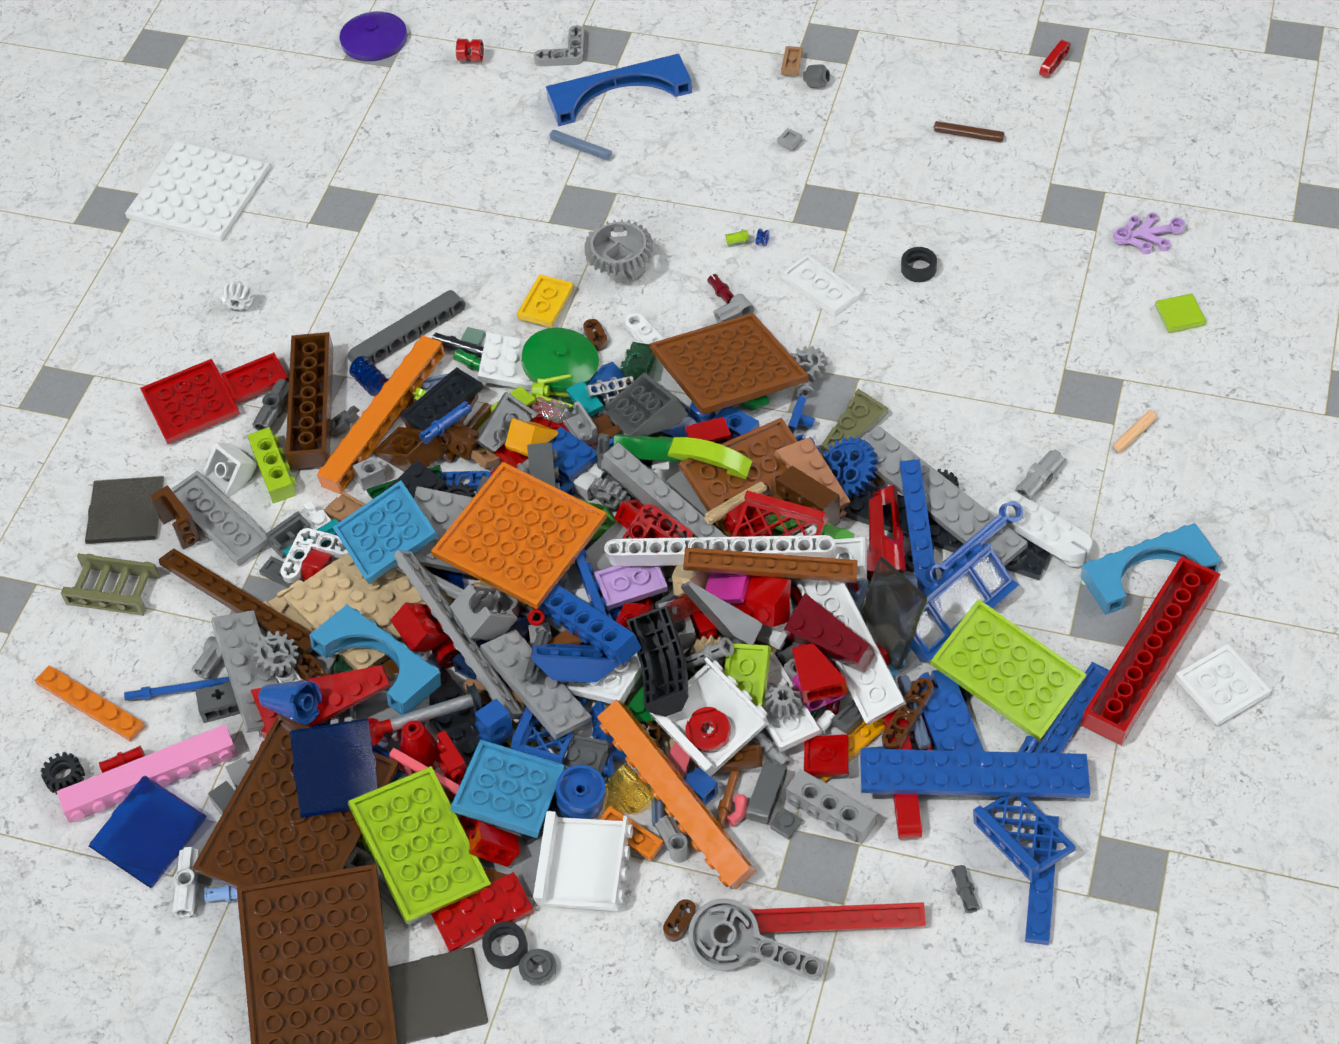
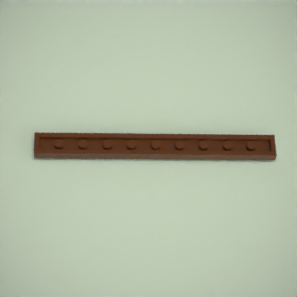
M173 548L158 559L160 566L234 612L241 613L254 610L260 628L267 632L270 631L272 635H275L276 631H279V636L281 637L287 634L286 639H294L293 645L298 646L297 651L300 653L310 654L314 651L311 648L310 631Z

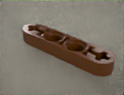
M923 677L913 683L904 698L906 705L898 708L882 735V746L884 749H900L933 695V683L930 679ZM927 686V690L924 689L921 693V697H919L920 688ZM916 702L919 704V707L916 710H910L907 708V704ZM900 719H905L909 722L906 727H899L896 723ZM896 732V742L888 743V739L892 740Z

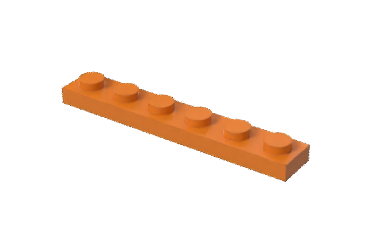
M50 665L35 679L38 686L129 742H132L145 727L141 720Z

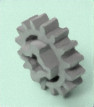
M804 346L801 351L797 348L796 354L790 353L794 360L809 375L808 381L812 379L815 382V377H822L821 372L827 370L825 367L828 365L824 352H821L820 348L815 350L814 346H811L810 349Z
M599 477L598 479L595 478L589 487L591 493L595 495V499L607 509L613 508L616 511L619 509L622 501L631 499L630 496L626 495L627 492L615 481L609 482L607 479L603 480Z
M269 631L266 637L261 634L259 640L254 641L251 650L253 655L251 660L252 662H257L255 667H262L263 674L270 671L271 676L275 672L282 676L284 670L289 673L291 667H295L299 653H297L298 646L293 645L294 639L287 640V634H284L282 637L279 636V631H276L275 635H272Z

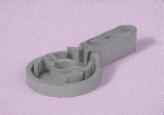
M732 899L712 900L701 906L690 922L688 931L690 947L697 959L713 970L732 971L744 966L750 960H759L809 980H817L823 974V965L818 957L763 937L759 932L757 921L752 912L738 901ZM720 926H728L732 929L733 936L727 943H720L715 939V931ZM766 945L774 947V953L770 957H764L761 954L762 948ZM794 954L797 957L796 963L791 966L784 964L783 959L785 955ZM810 962L817 963L819 965L818 972L815 974L807 973V964Z

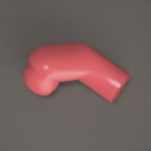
M743 794L734 796L735 811L726 818L732 827L746 817L749 800Z

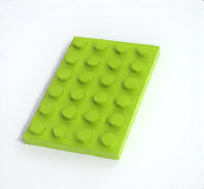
M979 599L929 663L1038 741L1043 737L1087 675Z
M432 767L348 801V806L406 924L478 893L491 885L478 857L469 854V840L456 814L451 812V804Z

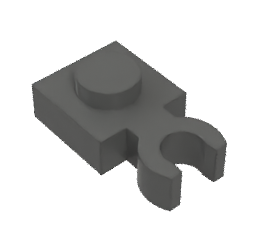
M353 405L348 411L344 410L331 419L330 434L337 437L345 433L350 428V423L356 422L360 418L356 414L360 409Z

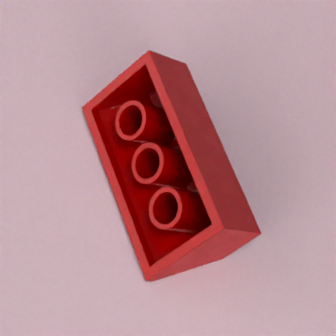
M751 575L744 602L730 605L763 623V625L775 627L787 623L790 619L791 580L780 577Z

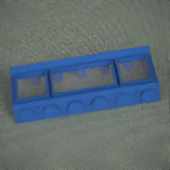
M979 543L970 549L971 553L968 556L959 558L956 561L957 565L955 567L945 570L941 574L942 578L931 582L926 587L928 590L913 597L912 603L897 611L898 615L892 619L920 662L933 659L978 599L993 608L1020 585L1012 579L992 549L991 543L984 545Z

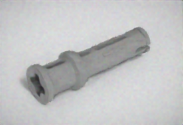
M724 637L718 643L707 644L704 650L685 657L687 671L706 663L704 660L706 657L713 662L714 660L718 661L721 657L733 655L734 647L732 642L727 637Z

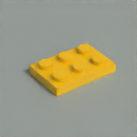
M539 274L517 312V319L552 328L574 289V283Z

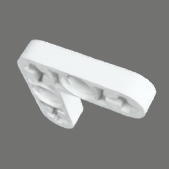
M310 528L302 529L298 533L281 567L283 580L287 583H295L300 579L301 563L313 549L331 554L336 558L347 554L348 551L345 549L340 538L336 535ZM325 540L332 542L328 547H322L321 543ZM297 552L305 553L301 559H295L294 555Z

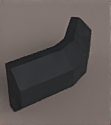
M665 605L626 621L629 630L635 634L641 646L637 655L643 674L644 707L647 712L667 717L682 711L689 695L684 652L669 606Z

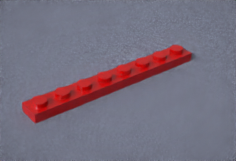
M924 902L749 909L757 921L760 934L926 927Z

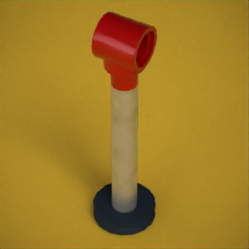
M473 683L472 686L466 685L467 695L379 722L375 718L359 720L354 724L359 745L361 747L376 745L383 738V734L402 729L409 721H419L422 723L472 707L474 713L482 708V704L475 684Z

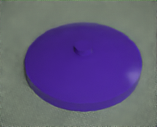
M373 11L350 19L342 27L339 38L343 51L351 58L360 61H379L395 55L404 47L407 41V29L403 20L398 16L388 12Z

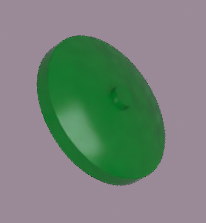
M547 328L536 332L525 342L522 350L521 364L525 374L532 382H537L538 379L571 374V378L546 383V385L550 386V391L565 393L567 388L581 381L588 385L597 373L599 356L595 346L584 335L566 328Z

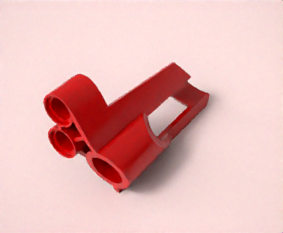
M895 485L876 491L873 497L869 499L867 579L870 582H873V577H876V575L901 574L906 571L904 537L900 529L898 493ZM888 503L892 505L894 540L887 537L884 533L883 505Z

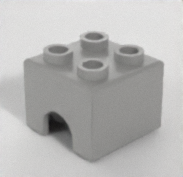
M468 585L450 606L454 613V619L462 625L464 634L469 639L493 640L504 635L516 622L517 617L512 610L507 614L503 610L500 614L497 613V603L502 598L498 589Z

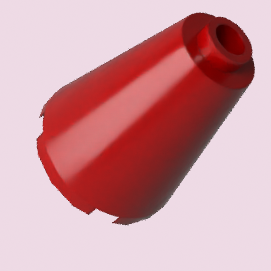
M407 722L402 728L399 751L428 768L432 767L434 771L441 763L439 756L441 753L437 748L436 744L438 742L421 722Z

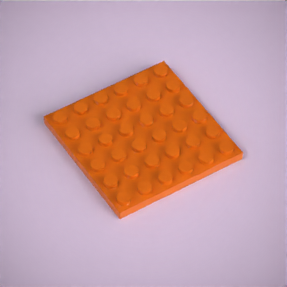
M502 462L431 552L432 556L538 609L605 521L607 513Z

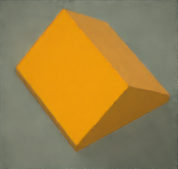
M512 418L505 446L507 449L528 456L527 445L548 443L558 435V431L535 422Z

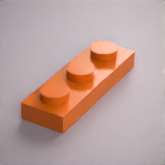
M609 806L599 820L623 821L624 815ZM628 818L629 823L633 825L632 838H628L627 846H630V849L652 862L664 846V841Z

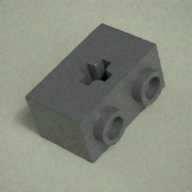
M230 681L195 691L198 710L203 723L240 714Z

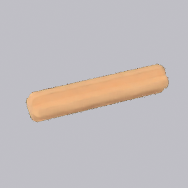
M1152 410L1147 411L1114 443L1113 448L1119 453L1123 452L1156 420L1157 414Z

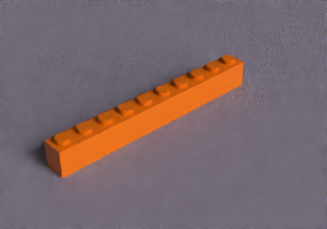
M424 335L415 342L412 350L404 357L399 367L394 370L390 379L384 383L381 391L373 398L368 408L362 412L359 420L351 427L346 437L341 440L337 449L331 453L325 465L319 469L317 476L321 487L341 494L355 477L353 465L369 458L372 451L375 450L398 419L402 409H405L410 403L411 397L414 396L413 392L416 391L417 387H422L424 380L430 376L445 356L442 342Z
M616 699L597 716L601 722L600 728L607 735L610 734L613 737L612 743L619 751H624L627 755L625 760L633 768L636 767L640 772L638 774L639 778L645 784L649 783L653 789L651 791L653 796L658 801L662 800L666 805L664 809L667 814L672 818L675 817L679 822L678 828L685 835L688 834L692 838V846L698 852L702 851L706 856V859H704L706 864L712 870H717L720 874L718 877L720 882L725 887L739 888L757 870L628 707Z

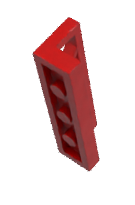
M637 499L622 501L614 519L628 529L644 505ZM646 510L645 513H647V519L649 517H652L656 520L659 519V517L652 514L651 510ZM664 521L662 522V529L669 531L671 527ZM638 525L634 528L633 533L636 537H641L644 529ZM653 528L647 538L667 537Z

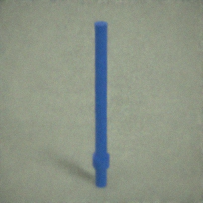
M229 677L155 688L150 686L141 687V690L124 692L125 701L139 698L147 700L152 699L153 696L221 685L230 681Z

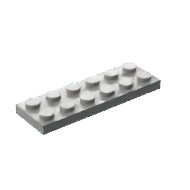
M199 471L194 472L171 488L176 497L191 514L195 525L237 566L269 544L265 533Z
M254 610L212 617L211 623L246 732L262 730L265 726L251 689L278 683L275 674L271 676L270 671L263 674V668H256L257 662H252L251 660L253 656L251 650L254 641L259 640L261 635Z
M516 629L480 645V650L489 663L555 740L591 722L592 716L560 681L552 680L541 668L536 681L529 683V681L525 680L524 675L532 648Z

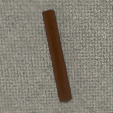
M935 121L934 123L935 132L1003 142L1005 134L1003 131Z
M484 403L466 426L477 431L491 414L492 405ZM447 449L443 454V459L451 463L457 455Z

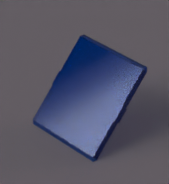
M368 718L290 730L294 763L293 776L296 781L301 818L350 810L348 806L349 800L378 789L375 770L377 761L373 754Z
M145 775L124 801L113 811L112 816L92 839L88 847L149 888H153L171 863L177 859L180 850L184 849L207 816Z

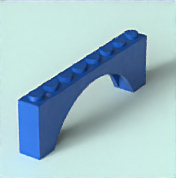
M678 53L546 86V92L558 126L574 123L581 109L590 100L609 90L627 86H647L666 91L678 97L692 93V83Z

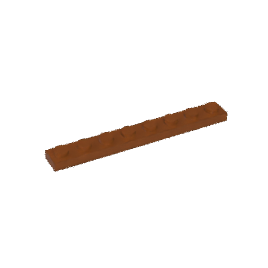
M685 547L683 570L856 583L858 560Z

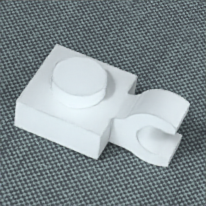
M310 500L303 503L304 511L309 516L305 518L311 525L309 528L316 530L331 521L323 509L317 512Z

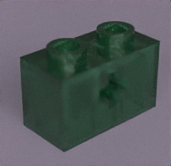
M632 342L630 349L626 350L625 361L621 362L620 372L623 373V378L633 376L635 381L644 372L648 376L650 375L655 362V355L650 349V344Z

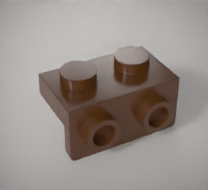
M459 420L447 428L444 434L437 436L443 447L465 460L470 459L473 449L481 446L475 442L479 436L478 431L470 429Z

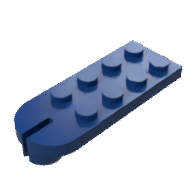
M933 670L931 675L928 672L920 675L919 678H928L933 683V695L921 715L935 750L984 751L958 684L939 670ZM927 686L920 688L919 697H921V693L924 689L927 690Z

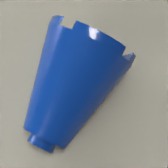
M309 680L265 685L258 695L262 706L298 724L304 725L314 721L320 711L316 710L318 703L322 701L321 690L318 684Z

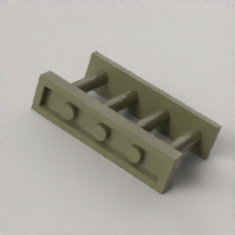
M78 553L77 558L82 567L78 580L74 587L63 586L61 591L66 605L144 616L146 607L141 595L148 578L159 579L160 577L155 564ZM90 571H101L94 589H83ZM110 572L121 574L113 592H102ZM129 575L140 576L133 595H121Z

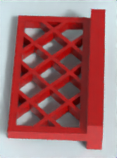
M747 490L744 496L745 503L732 537H739L740 530L749 526L752 535L748 537H757L766 532L773 536L770 530L779 525H782L785 531L780 536H790L800 530L806 536L803 529L810 525L818 527L816 533L811 536L821 535L824 526H827L829 518L826 512ZM749 507L757 509L760 514L751 520H748L746 516ZM770 514L777 515L779 521L768 526L764 518ZM762 519L766 527L755 533L751 524ZM791 519L796 520L799 526L787 531L784 523Z

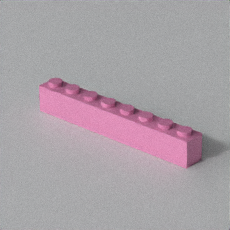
M224 724L57 791L63 813L69 823L80 821L91 814L102 812L116 804H122L136 796L144 795L158 787L167 786L178 779L187 778L198 771L207 770L218 763L229 761L233 757L238 756L228 728Z

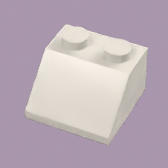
M215 443L202 475L226 498H229L250 481L257 463L232 443Z

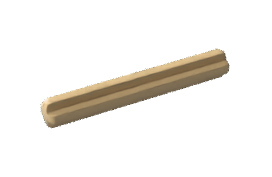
M763 482L756 483L708 511L704 516V520L707 524H713L744 502L747 490L764 494L767 486Z

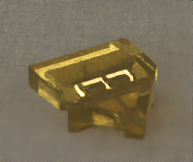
M627 762L608 778L609 781L605 783L607 789L605 811L611 806L617 811L627 812L632 815L634 812H639L655 798L648 786L639 778Z

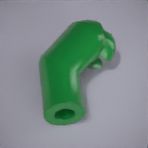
M764 395L742 402L741 405L750 410H756L768 405L769 399Z

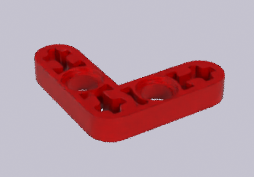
M646 504L641 507L622 539H628L629 536L631 539H644L648 537L653 528L667 538H682L677 533H674L676 530L681 533L687 531L686 536L688 538H694V533L689 527L657 506ZM653 509L652 514L660 518L658 520L652 517L647 519L646 510ZM665 519H669L672 523L669 531L662 529V522ZM638 525L644 529L641 537H636L633 533L634 528Z

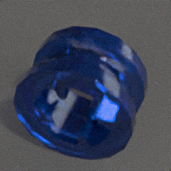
M761 228L758 229L755 239L756 245L760 243L762 246L767 245L770 234L769 230L763 231Z

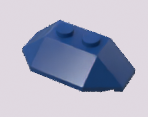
M544 644L542 646L534 645L532 651V661L552 680L560 682L576 681L586 684L598 682L620 665L616 660L614 662L611 661L604 652H597L592 645Z

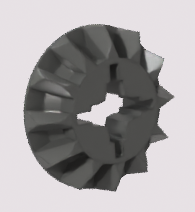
M530 950L524 954L519 962L520 975L523 980L531 985H542V983L550 981L551 977L556 974V960L547 950ZM533 963L538 966L543 964V973L538 970L534 971Z

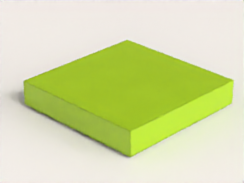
M1193 293L1155 302V307L1168 333L1206 325V319Z

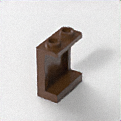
M168 485L150 495L159 519L163 524L173 519L176 520L172 523V526L182 549H186L201 540L191 514Z

